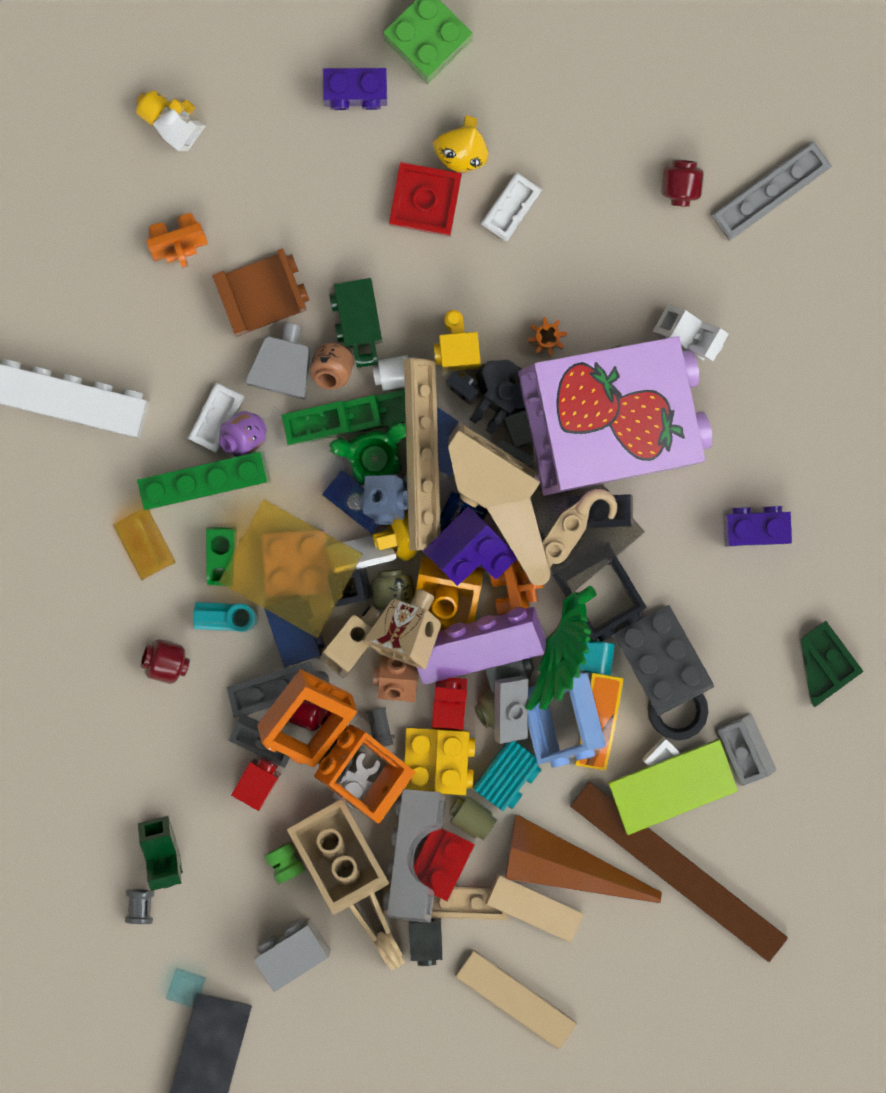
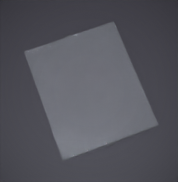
M275 405L262 419L267 429L264 444L251 452L264 451L271 482L207 496L234 518L237 525H242L262 543V533L292 532L346 468V465L318 441L288 446L281 416L284 413Z

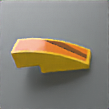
M591 673L590 685L606 747L594 750V757L578 761L576 759V766L607 770L624 678ZM581 736L579 738L578 745L582 744Z

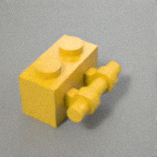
M458 310L448 311L444 317V325L451 334L439 335V343H434L436 365H442V372L479 369L481 362L478 332L465 333L462 314Z

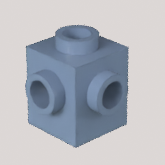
M396 475L365 476V488L360 498L363 514L372 518L374 523L382 525L393 524V520L404 519L405 510L408 508L406 482Z

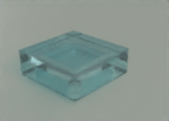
M176 968L166 999L193 1008L196 993H202L206 977Z

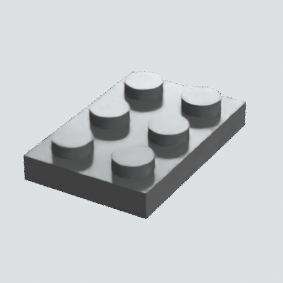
M670 605L614 634L657 716L714 688L710 676Z

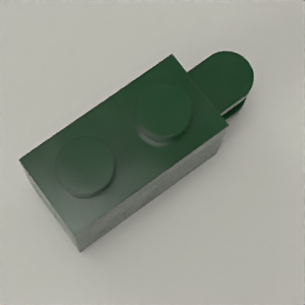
M366 278L334 284L335 292L329 293L332 312L339 311L341 323L335 324L338 343L344 342L347 349L353 348L357 368L378 365L375 344L383 343L372 279ZM371 346L372 353L359 355L358 347Z

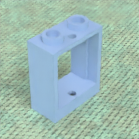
M581 673L579 678L574 677L573 689H565L564 692H570L582 740L581 745L560 751L549 705L546 710H541L538 708V703L531 711L528 710V727L538 764L551 763L552 768L570 764V757L576 756L577 761L595 756L594 750L606 747L588 673ZM535 686L528 688V700Z

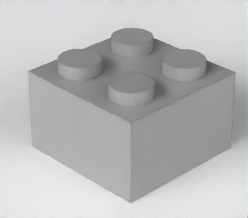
M301 918L297 919L285 927L286 930L283 931V936L277 939L275 935H272L258 945L259 947L256 949L258 952L253 960L273 992L329 957L330 948L311 918L305 922Z

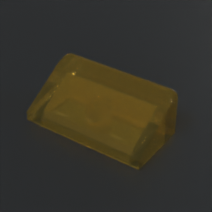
M141 509L113 524L141 580L175 564V559L149 510L144 511V509Z

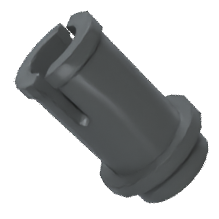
M386 707L366 711L372 737L384 747L393 745L392 738H395L394 734L391 735Z

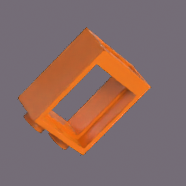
M300 669L258 723L257 727L261 742L268 750L273 752L279 751L289 756L291 760L298 764L304 763L314 768L358 711L351 693ZM304 700L332 712L308 744L280 732Z
M350 724L339 735L337 743L328 756L320 762L314 777L361 814L380 824L415 774V771L365 731ZM363 744L385 761L387 765L360 801L338 784L336 780Z

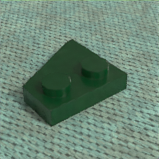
M823 621L799 639L810 703L813 707L821 704L864 672L827 621Z

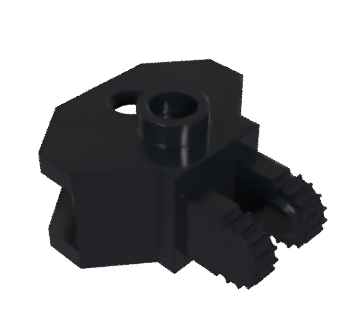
M508 359L487 361L486 364H482L475 374L481 393L478 398L480 402L469 420L476 424L483 417L487 407L491 408L496 414L487 424L486 431L492 435L505 416L511 414L512 411L526 410L518 371L522 369Z

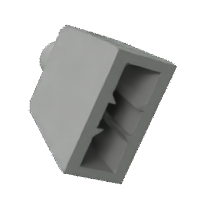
M284 322L280 339L269 336L265 337L247 376V385L303 400L306 399L310 348L298 344L302 326Z

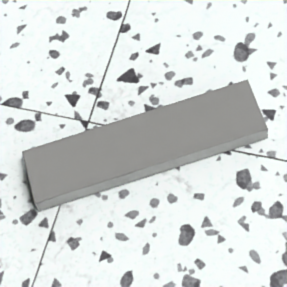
M813 141L713 213L711 217L727 239L731 241L832 166Z

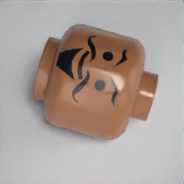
M338 343L322 344L317 348L310 365V376L323 389L341 388L347 384L354 366L353 355L346 347Z

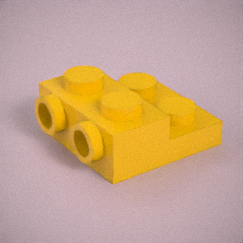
M406 727L404 763L413 769L415 774L404 789L466 795V788L473 789L474 770L467 768L468 757H474L475 738H469V731Z

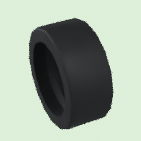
M702 693L693 698L697 711L695 719L690 725L680 729L667 726L661 717L657 716L649 701L647 706L648 718L653 728L662 736L673 740H685L695 736L705 726L709 714L708 702L704 694Z

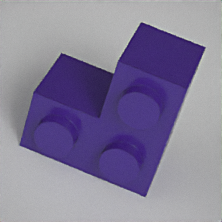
M469 506L423 550L457 586L479 565L496 580L517 560L513 551Z

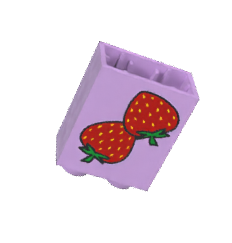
M679 336L538 362L518 371L543 495L685 468L705 462L703 450L709 449L712 445L711 425L704 412L695 413L690 388L697 387L699 383L698 363L691 350L682 351Z

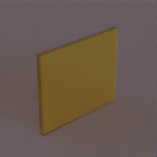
M263 499L244 536L240 538V544L219 583L318 638L335 605L342 598V592L363 554L268 500Z

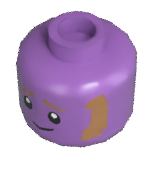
M241 411L221 424L219 429L220 446L225 452L231 453L236 457L250 454L264 444L267 432L266 425L259 415L248 411Z

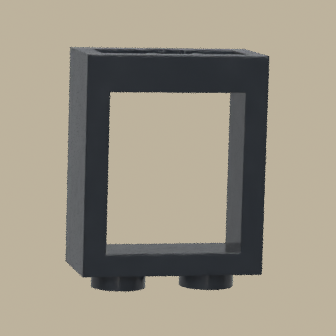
M609 543L602 545L552 575L564 596L567 597L573 593L567 581L602 560L607 559L634 605L595 629L588 619L586 624L591 630V634H588L590 639L594 640L598 637L600 642L616 634L617 632L614 627L625 621L627 626L644 617L641 611L647 608Z

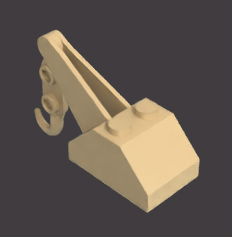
M461 422L457 423L448 437V448L457 490L461 493L460 498L472 507L476 508L479 504L487 508L529 580L534 585L546 584L550 579V567L553 564L563 562L568 557L586 529L589 510L594 501L602 499L609 504V519H613L617 512V502L610 492L604 489L588 491L582 496L580 501L560 514L542 541L531 502V496L540 484L539 472Z
M343 798L288 828L287 831L332 914L335 915L349 907L374 942L385 964L389 965L391 971L405 964L402 958L403 955L390 932L374 892L389 885V882ZM367 896L383 929L377 935L355 904Z

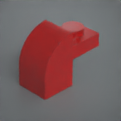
M448 678L435 682L432 717L433 729L464 730L468 679Z

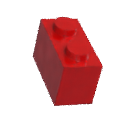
M264 757L259 759V761L253 759L247 766L231 796L260 811L281 776V773L276 771L278 765Z

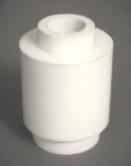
M408 355L379 359V366L373 367L375 385H382L383 391L404 388V359H409Z

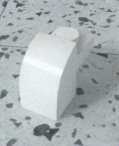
M670 304L667 305L653 330L654 333L663 339L679 336L682 350H691L696 358L703 361L705 359L714 361L729 335L723 329L702 322L688 311Z

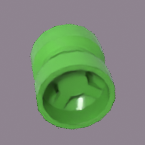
M292 842L286 843L263 856L266 863L273 866L275 871L274 878L277 884H281L306 870L302 861L296 859L294 855L295 848Z

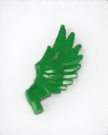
M592 586L586 587L579 593L574 592L563 600L562 617L557 628L546 638L545 652L537 671H540V675L525 706L527 710L531 711L538 703L539 709L546 710L553 696L555 700L562 701L565 689L572 690L574 677H580L579 664H586L583 653L587 654L589 652L586 641H590L588 634H591V630L586 624L588 619L585 603L597 596Z

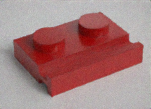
M443 828L429 833L414 864L417 877L425 886L434 891L435 896L448 902L475 844Z

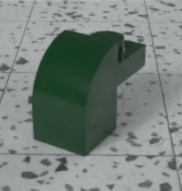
M169 816L138 823L139 844L146 861L147 882L150 890L165 889L181 884L183 868Z

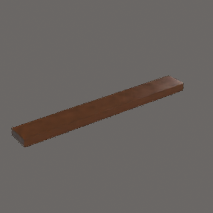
M590 781L570 805L576 812L766 961L770 962L787 941L788 937L650 828L647 827L627 835L615 801Z

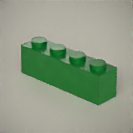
M264 451L137 480L144 511L271 482Z

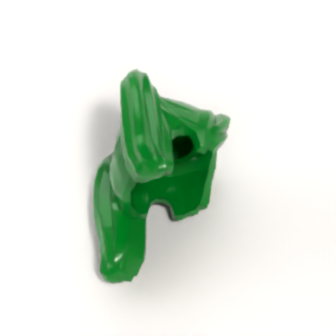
M400 422L389 424L388 430L384 432L371 431L364 433L350 442L339 437L330 443V452L333 455L348 458L353 470V476L357 478L358 483L361 485H365V476L396 475L401 471L397 443L406 437V426ZM373 456H377L378 460L376 462L372 461Z

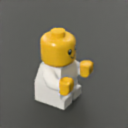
M151 90L146 94L143 92L136 100L138 103L136 114L149 125L155 126L162 138L178 151H189L206 127L200 121L190 120L189 116L196 108L189 100H184L181 103L178 99H173L170 102L156 90Z

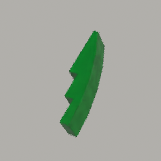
M405 389L345 402L338 401L282 414L287 445L291 446L388 427L389 424L395 422L405 423Z

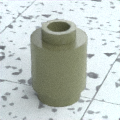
M469 796L464 800L458 798L448 812L453 816L450 822L474 839L479 837L484 840L497 822V819L491 816L492 812Z

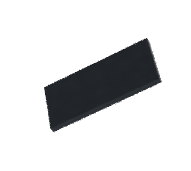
M196 993L169 1093L229 1092L252 1005Z

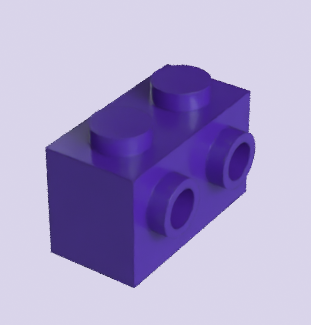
M323 68V101L325 107H330L331 110L343 111L349 110V106H362L363 110H379L381 106H387V69Z
M782 506L763 507V513H751V507L732 508V514L723 515L725 547L792 544L791 512H783Z

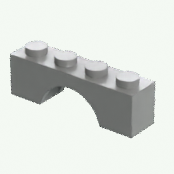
M403 789L402 797L397 798L396 816H399L398 828H394L392 833V847H395L394 860H390L388 865V878L391 879V887L384 897V910L387 911V916L393 919L431 923L434 891L419 880L414 870L413 861L419 842L429 833L442 829L446 797L440 792Z

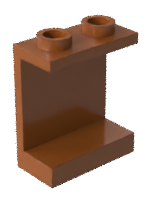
M283 248L277 250L278 254L229 273L221 271L212 275L236 337L307 311L304 303L310 300L304 284L297 285L293 273L299 272L292 254L286 256Z

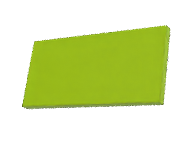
M719 738L608 782L627 835L738 792Z

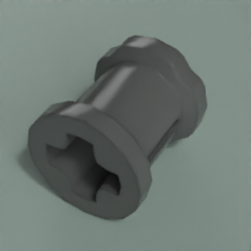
M148 889L126 890V896L129 897L128 916L125 917V923H153V917L150 916L151 897H154L155 891Z

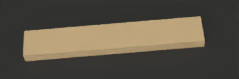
M409 358L404 359L409 550H424L441 533L435 359Z

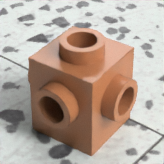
M382 655L381 666H374L372 685L378 686L377 699L415 702L418 681L417 667Z

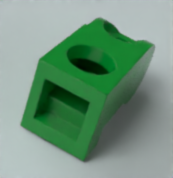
M208 527L206 529L207 586L233 587L237 528Z

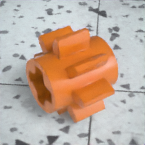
M543 317L540 328L532 324L531 329L536 333V336L529 338L528 343L536 342L538 346L536 354H539L541 350H547L549 357H552L553 348L564 349V345L559 342V339L567 336V332H559L557 328L559 320L555 321L552 325L548 324L546 317ZM551 330L554 332L552 338L555 342L549 341L545 345L541 342L542 335L539 333L541 331L547 333Z

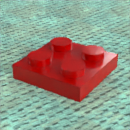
M400 162L389 225L451 237L462 173Z

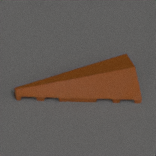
M515 815L505 874L506 879L661 903V891L526 820L522 816Z

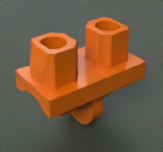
M187 213L177 218L178 230L168 232L165 223L161 222L149 226V239H146L154 262L164 258L167 263L179 260L181 267L184 268L188 266L186 257L197 254L196 248L208 245L201 223H197L192 213Z
M518 560L496 580L490 575L493 587L507 585L509 597L496 599L495 605L498 616L506 614L515 608H530L529 603L538 601L536 589L544 587V585L538 586L531 583L526 572H523V568Z

